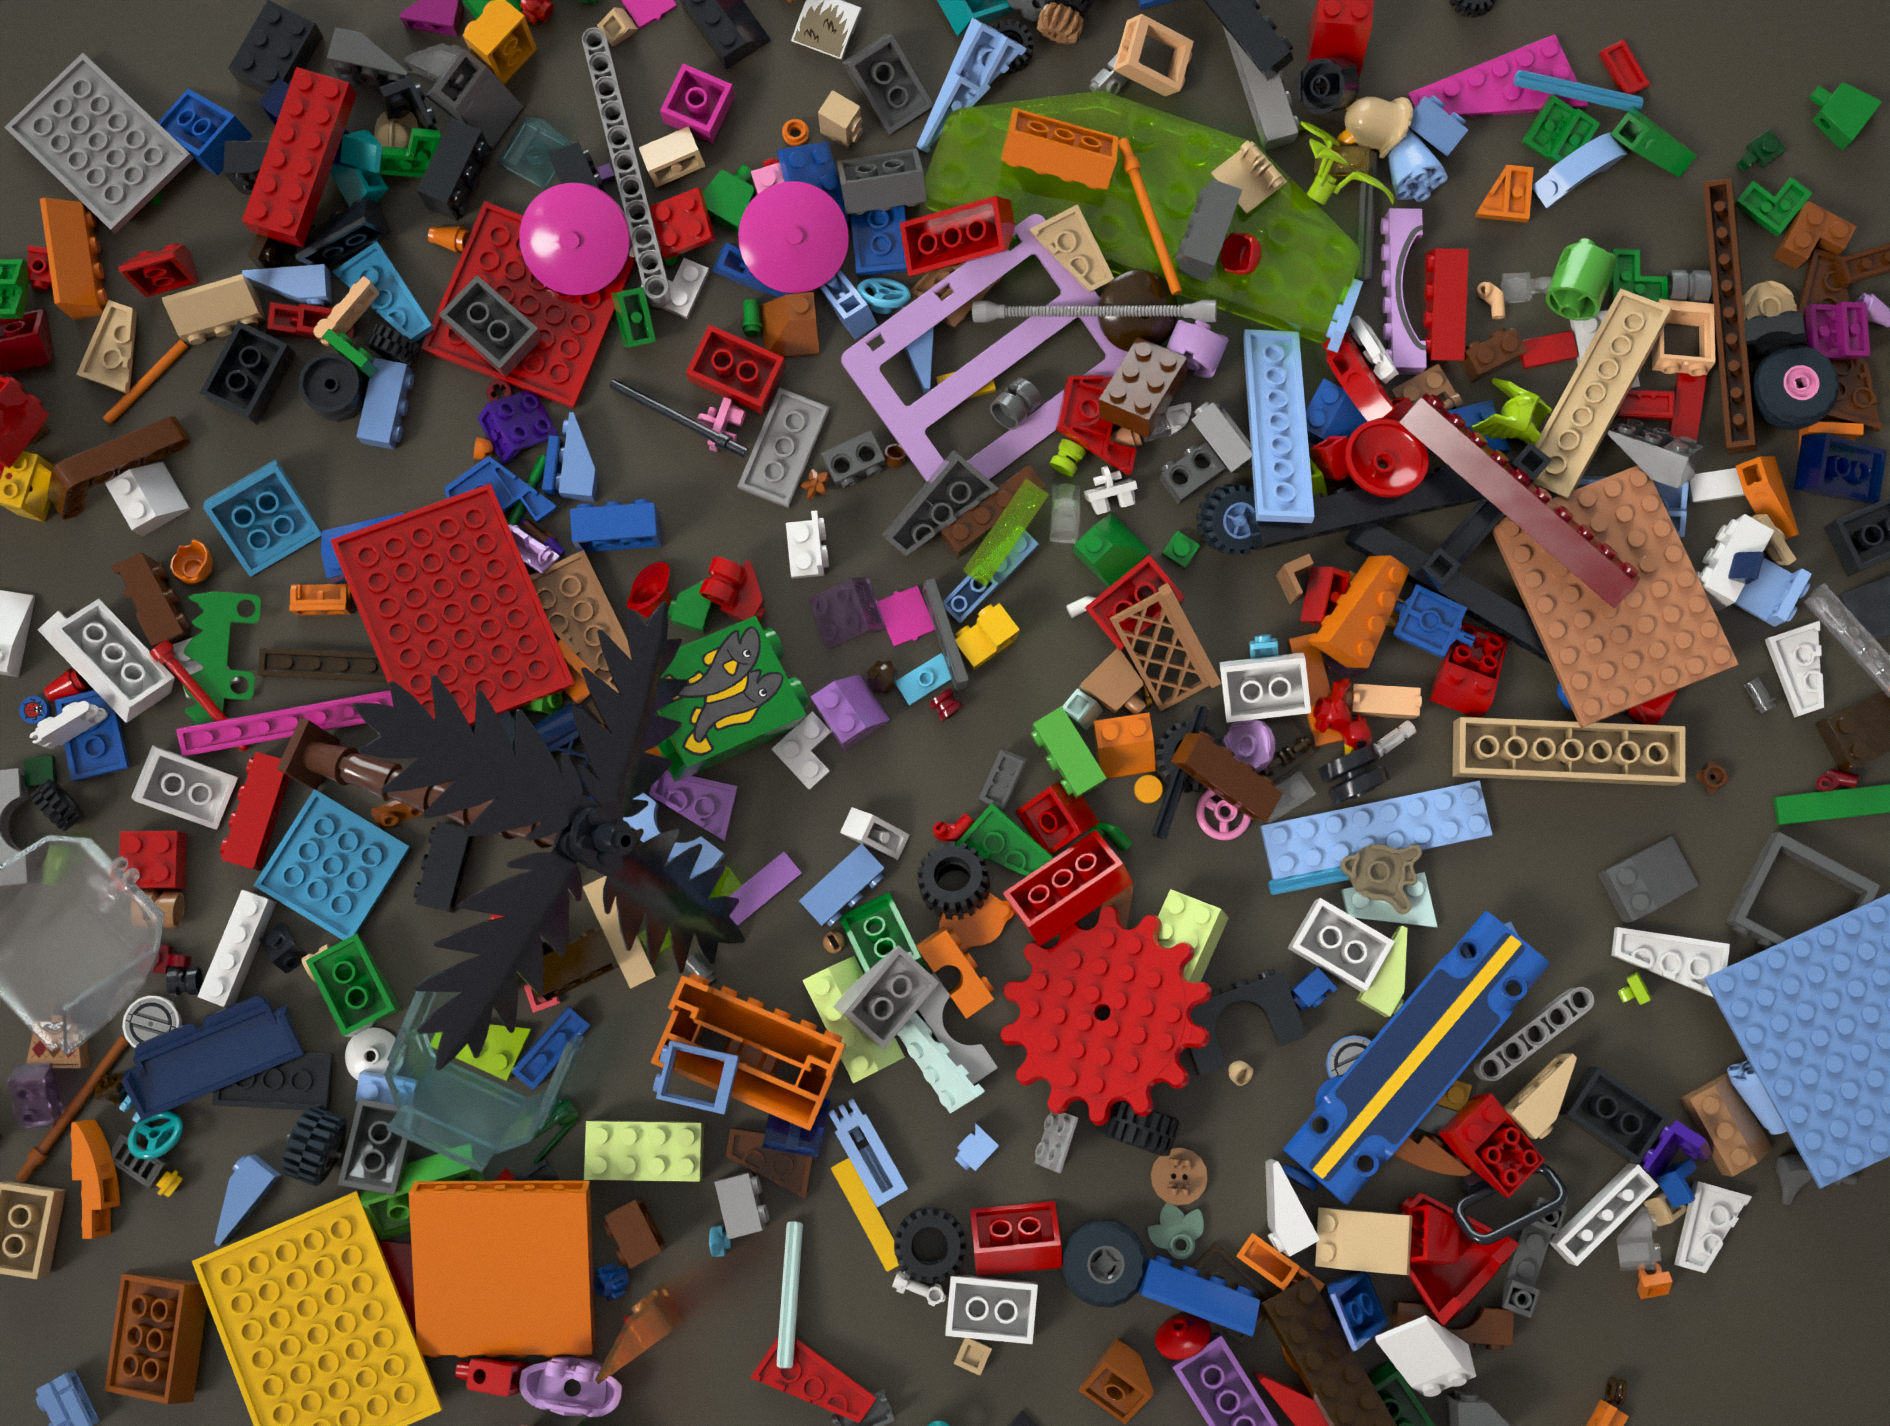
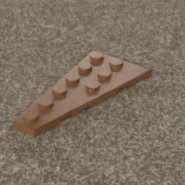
M582 550L551 565L542 574L536 572L530 575V578L552 631L601 680L618 692L604 658L597 631L599 629L603 630L631 659L628 640L585 551Z

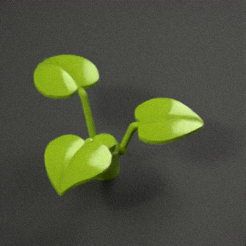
M1304 121L1300 122V130L1310 131L1322 138L1326 144L1325 146L1314 139L1309 141L1315 158H1323L1318 174L1314 179L1315 181L1307 192L1310 198L1325 205L1333 192L1338 194L1340 189L1348 182L1359 180L1383 190L1393 205L1395 197L1391 191L1376 178L1362 172H1352L1342 182L1335 185L1337 179L1328 174L1333 162L1337 161L1347 167L1349 165L1340 154L1331 150L1333 144L1338 147L1340 146L1339 141L1328 132Z

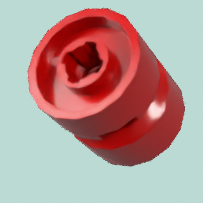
M715 556L708 569L711 578H706L703 581L698 593L713 603L732 607L738 592L735 586H741L747 570L733 561Z

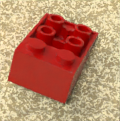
M1462 622L1461 630L1476 636L1471 647L1458 640H1455L1449 646L1445 657L1441 659L1429 700L1472 717L1483 718L1494 700L1508 639Z
M1492 1093L1475 1095L1438 1132L1455 1155L1506 1198H1510L1546 1160Z

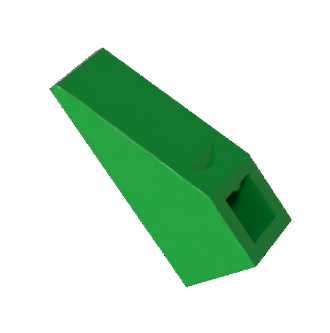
M1633 107L1630 108L1611 133L1613 137L1629 149L1677 177L1682 175L1697 156V154Z

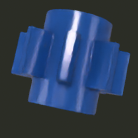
M613 1262L596 1269L598 1276L594 1277V1290L598 1296H606L607 1300L611 1301L626 1294L624 1288L629 1285V1276L623 1267H616Z

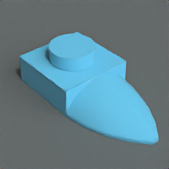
M715 1225L710 1228L709 1247L712 1257L725 1256L727 1254L726 1249L731 1248V1239L728 1240L724 1225Z

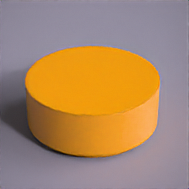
M1152 775L1142 776L1134 785L1136 798L1145 804L1156 802L1163 790L1160 780Z

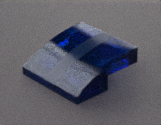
M824 1099L810 1131L769 1114L762 1148L819 1158L830 1100Z

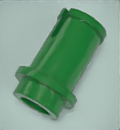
M756 299L744 300V323L741 325V329L746 336L760 335V330L763 329V324L760 323V301Z

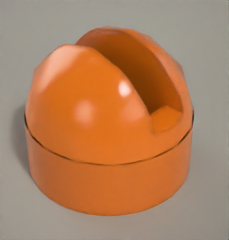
M476 437L473 459L483 460L487 456L491 457L494 449L493 444L485 438Z

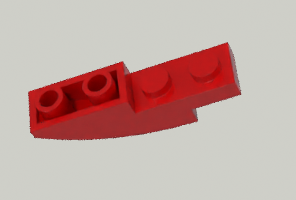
M1346 329L1338 353L1327 349L1331 339L1329 338L1322 344L1329 356L1326 360L1352 402L1367 421L1387 419L1396 410L1378 376L1369 369L1349 330Z

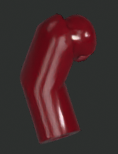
M1832 769L1817 778L1816 787L1821 792L1832 791L1841 785L1856 788L1859 775Z

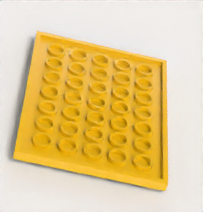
M355 1191L192 1261L254 1426H407L443 1410L370 1218L361 1204L359 1191Z

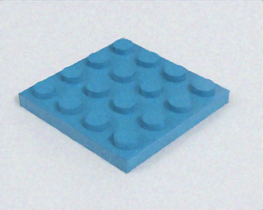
M314 789L253 886L340 939L345 940L358 934L412 847Z

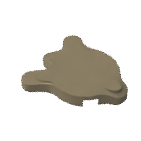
M1373 844L1362 848L1352 856L1344 857L1340 862V869L1342 873L1348 876L1353 888L1360 895L1371 900L1385 901L1397 913L1403 915L1411 910V902L1404 893L1403 887L1417 883L1418 879L1413 865L1421 857L1422 849L1416 844L1403 849Z

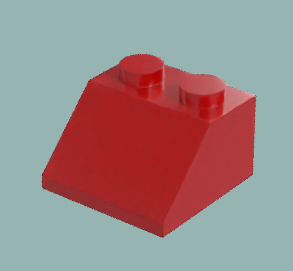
M1060 781L1049 786L1015 811L1032 838L1051 855L1100 823L1083 796L1076 799L1073 793L1068 795Z

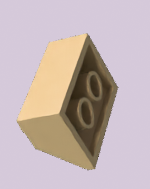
M243 274L162 297L164 306L178 336L186 344L197 345L205 342L206 338L228 336L232 333L238 321L253 328L257 327L260 322L266 321L258 291Z

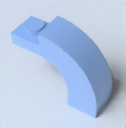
M1611 133L1603 134L1583 145L1553 166L1549 173L1532 185V189L1545 207L1550 208L1588 178L1597 173L1607 171L1625 157L1627 152Z

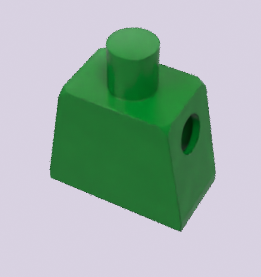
M1841 83L1832 94L1818 85L1808 98L1821 107L1812 119L1813 123L1842 151L1854 140L1882 103L1880 100L1846 83Z
M740 165L735 175L725 170L720 171L703 191L709 218L737 234L745 209L757 195L755 187L749 184L752 179L751 171L753 170L745 165Z

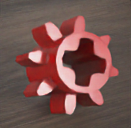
M521 0L520 8L523 9L522 14L525 15V19L536 24L538 20L546 22L550 18L554 5L551 3L552 0Z

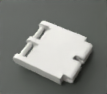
M86 701L73 702L62 709L63 713L54 718L48 717L37 724L38 728H36V731L30 734V738L35 739L33 740L35 744L53 749L58 745L65 744L106 719L108 712L103 708H98L96 705H90Z

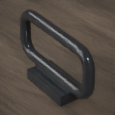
M1542 1163L1533 1174L1543 1175L1555 1190L1556 1197L1488 1233H1480L1466 1217L1465 1210L1469 1206L1499 1191L1478 1173L1473 1172L1464 1177L1463 1193L1465 1196L1456 1202L1453 1208V1216L1464 1234L1472 1242L1479 1245H1490L1562 1208L1568 1199V1191L1555 1171Z

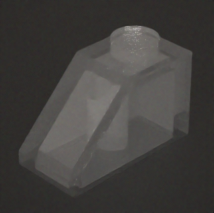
M441 43L406 56L404 63L409 72L436 83L456 54L463 50V48L457 45H451L450 47Z

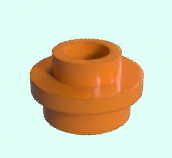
M792 119L784 124L782 136L787 144L800 146L807 141L809 129L804 121ZM794 130H798L801 133L798 137L791 135Z

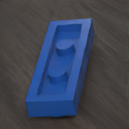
M568 1005L512 1068L511 1072L534 1090L588 1029L590 1023Z

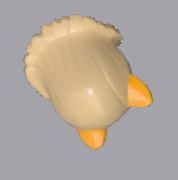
M1377 97L1357 99L1346 108V130L1338 135L1337 140L1342 144L1357 143L1366 149H1377L1380 152L1379 158L1383 159L1390 150L1396 148L1403 138L1407 136L1413 118L1412 103L1405 97L1394 99L1391 102Z

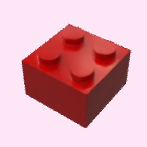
M120 831L118 888L125 890H185L187 834L180 831Z

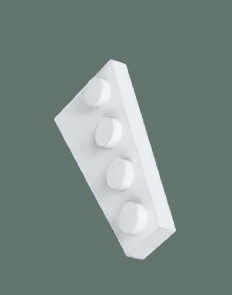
M1616 927L1614 929L1611 956L1713 997L1703 978L1727 968L1730 944Z

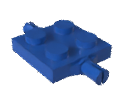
M1417 584L1411 596L1404 603L1397 600L1393 611L1399 613L1398 623L1392 636L1441 659L1445 657L1449 646L1455 640L1471 647L1476 636L1461 630L1462 619L1467 607Z

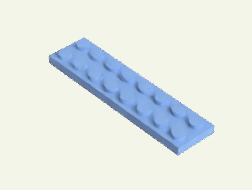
M1245 329L1243 345L1250 443L1253 454L1252 470L1256 521L1312 523L1314 520V505L1299 332Z
M1480 781L1260 826L1272 880L1338 867L1344 857L1352 856L1362 848L1373 844L1387 845L1395 849H1403L1416 844L1422 850L1492 836Z

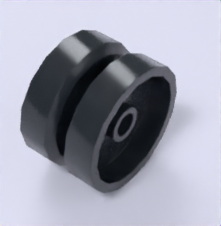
M332 353L315 356L307 362L300 373L298 383L301 397L308 406L326 420L337 422L351 419L362 410L368 388L365 378L350 360L339 354Z
M1370 744L1317 769L1323 782L1329 783L1339 778L1343 781L1331 787L1328 792L1334 805L1350 798L1353 800L1375 790L1376 786L1391 780L1385 766H1377L1368 771L1366 769V766L1378 761L1380 757L1375 744Z

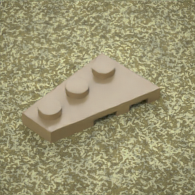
M1078 204L1027 230L1088 293L1114 279Z
M108 300L76 375L85 380L128 395L130 394L137 319L136 310Z

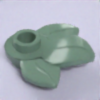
M1166 1203L1160 1212V1225L1156 1224L1148 1227L1149 1238L1155 1246L1167 1249L1172 1257L1180 1260L1186 1259L1193 1254L1195 1240L1203 1233L1204 1221L1202 1213L1199 1209H1195L1184 1216L1178 1207ZM1179 1239H1183L1186 1243L1185 1248L1182 1250H1178L1175 1247V1243Z

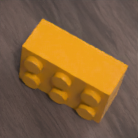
M506 0L490 1L485 6L482 15L476 21H471L463 34L470 53L486 65L503 85L537 50L525 16Z

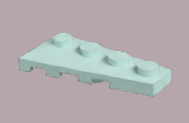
M915 1012L897 1035L903 1041L909 1055L922 1070L926 1081L931 1084L939 1096L941 1104L947 1108L949 1113H952L985 1091L979 1084L974 1086L966 1076L969 1072L962 1064L957 1067L948 1057L950 1051L943 1043L935 1042L931 1038L932 1030Z

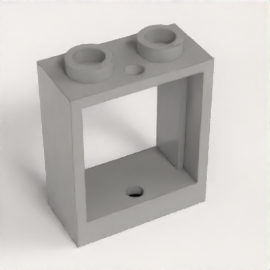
M1206 402L1195 410L1196 416L1191 420L1231 473L1240 474L1252 464L1253 455L1251 443L1224 407L1214 402L1211 404Z

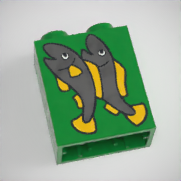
M756 616L679 647L674 660L660 677L685 679L688 682L672 701L654 713L655 715L681 722V727L673 735L657 745L661 756L672 760V765L668 770L674 782L788 733L806 716L804 709L808 707V696L805 688L798 678H787L779 662V659L783 658V648L780 639L773 629L767 628L763 630Z

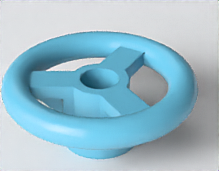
M869 278L863 280L857 287V292L864 301L871 304V309L874 312L880 314L891 313L893 308L902 307L911 299L909 289L902 283L892 279ZM868 287L872 288L874 296L869 295L865 289Z

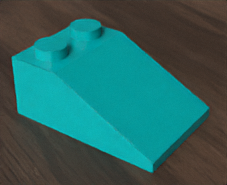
M937 0L957 36L966 33L972 18L988 25L1016 10L1006 0Z

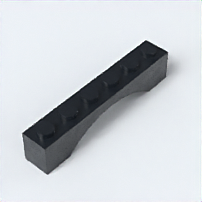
M1530 442L1513 461L1511 466L1515 470L1517 468L1523 470L1530 477L1529 482L1532 484L1552 459ZM1483 496L1421 567L1417 575L1435 590L1439 591L1505 514Z

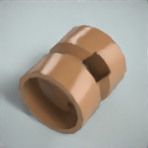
M140 889L136 894L133 906L134 923L139 926L150 927L158 923L160 928L178 929L184 915V896L180 892L164 891L160 895L158 890Z

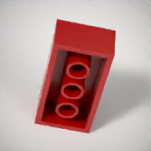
M1095 830L1004 891L1003 895L1016 916L1040 947L1133 884V881L1122 861Z

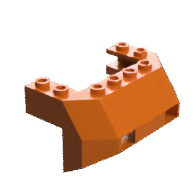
M693 973L689 977L682 975L668 1006L673 1012L651 1063L663 1068L664 1063L660 1062L661 1052L664 1045L669 1046L670 1041L712 1049L699 1043L705 1028L711 1029L729 1037L723 1050L724 1053L740 1056L731 1097L810 1131L819 1114L847 1045L841 1042L843 1037L828 1030L824 1034L816 1031L817 1025L803 1019L800 1024L789 1020L791 1014L775 1008L773 1013L763 1009L765 1003L749 997L747 1002L737 998L738 992L728 987L722 986L720 991L708 986L710 980ZM678 1050L673 1073L718 1091L725 1061ZM780 1060L802 1068L796 1084L774 1075Z

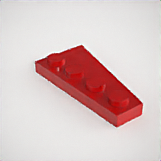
M796 1337L792 1368L777 1367V1338L750 1377L755 1381L769 1385L858 1423L863 1421L878 1399Z

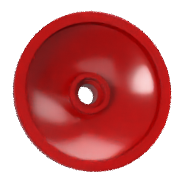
M1374 419L1365 422L1351 434L1345 447V464L1350 476L1362 489L1376 496L1392 498L1408 494L1419 486L1428 470L1429 457L1426 446L1397 420ZM1378 464L1385 465L1386 469L1380 468Z

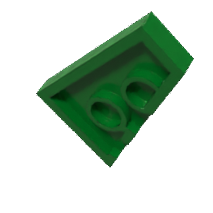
M993 802L956 843L958 847H960L961 843H965L968 845V850L972 847L978 851V856L982 855L985 859H990L1025 876L1030 875L1055 858Z

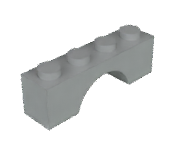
M19 768L0 770V886L35 882L33 854L19 849L13 842L9 831L12 814L22 803L30 799V789L25 786V770Z
M934 972L931 975L939 984L916 1012L919 1011L921 1013L924 1023L932 1030V1036L935 1035L938 1041L943 1043L950 1051L948 1057L957 1067L962 1064L969 1072L966 1077L972 1084H975L998 1067L982 1044H960L948 1035L943 1025L942 1014L950 995Z

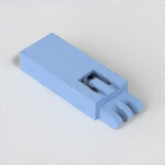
M852 1098L848 1100L849 1106L853 1109L852 1112L848 1113L844 1104H841L838 1108L843 1115L842 1118L839 1119L834 1110L828 1113L838 1129L835 1131L838 1139L875 1205L879 1207L908 1190V1187L867 1114L863 1115L855 1100ZM858 1128H861L869 1142V1145L861 1150L857 1149L850 1136V1133H853L857 1142L864 1139Z

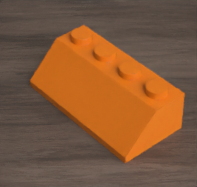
M1013 107L1003 145L1001 161L1006 162L1012 167L1022 166L1032 169L1041 175H1055L1066 182H1080L1091 189L1101 188L1107 190L1117 162L1118 137Z
M40 198L55 305L73 320L102 315L108 302V296L105 289L102 288L101 279H104V270L102 264L98 261L97 253H100L101 248L99 240L94 234V227L97 226L95 214L82 202Z

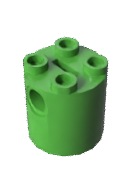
M1580 239L1578 243L1566 246L1561 253L1546 293V303L1549 308L1556 314L1571 320L1586 321L1595 318L1600 311L1615 270L1616 256L1595 246V243L1590 239Z

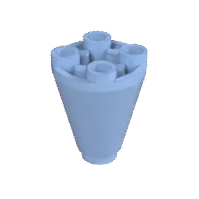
M1410 128L1407 136L1403 138L1401 143L1388 153L1392 190L1398 200L1415 199L1417 202L1424 201L1431 196L1430 192L1448 178L1442 164Z
M1747 1060L1729 1066L1727 1072L1732 1085L1763 1127L1768 1129L1770 1134L1774 1135L1786 1132L1787 1130L1750 1062Z

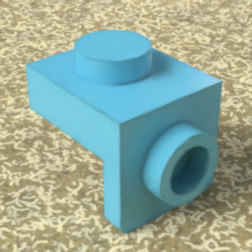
M1271 634L1254 636L1255 640L1249 641L1250 659L1279 655L1277 638H1271Z

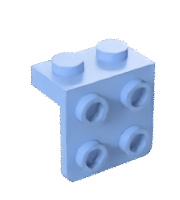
M1763 558L1758 579L1748 585L1745 584L1736 602L1733 604L1774 627L1783 622H1789L1797 611L1795 604L1798 598H1802L1810 587L1808 580L1811 573L1804 569L1790 573Z

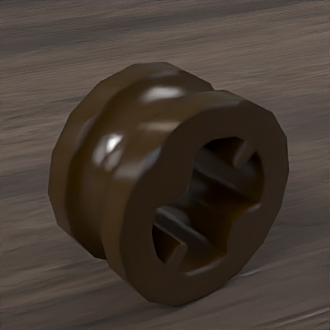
M1609 1377L1605 1387V1401L1607 1403L1616 1401L1617 1405L1622 1406L1627 1395V1382L1624 1379L1616 1381L1614 1377Z

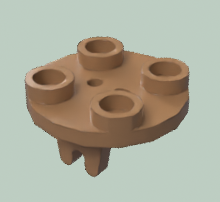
M1181 1147L1172 1148L1170 1156L1163 1157L1158 1155L1153 1163L1150 1174L1152 1187L1156 1194L1165 1202L1177 1206L1190 1204L1197 1200L1204 1192L1208 1180L1207 1169L1201 1157L1193 1151ZM1173 1173L1176 1174V1177L1174 1179L1171 1178V1174ZM1184 1174L1187 1175V1179L1185 1180L1182 1178Z

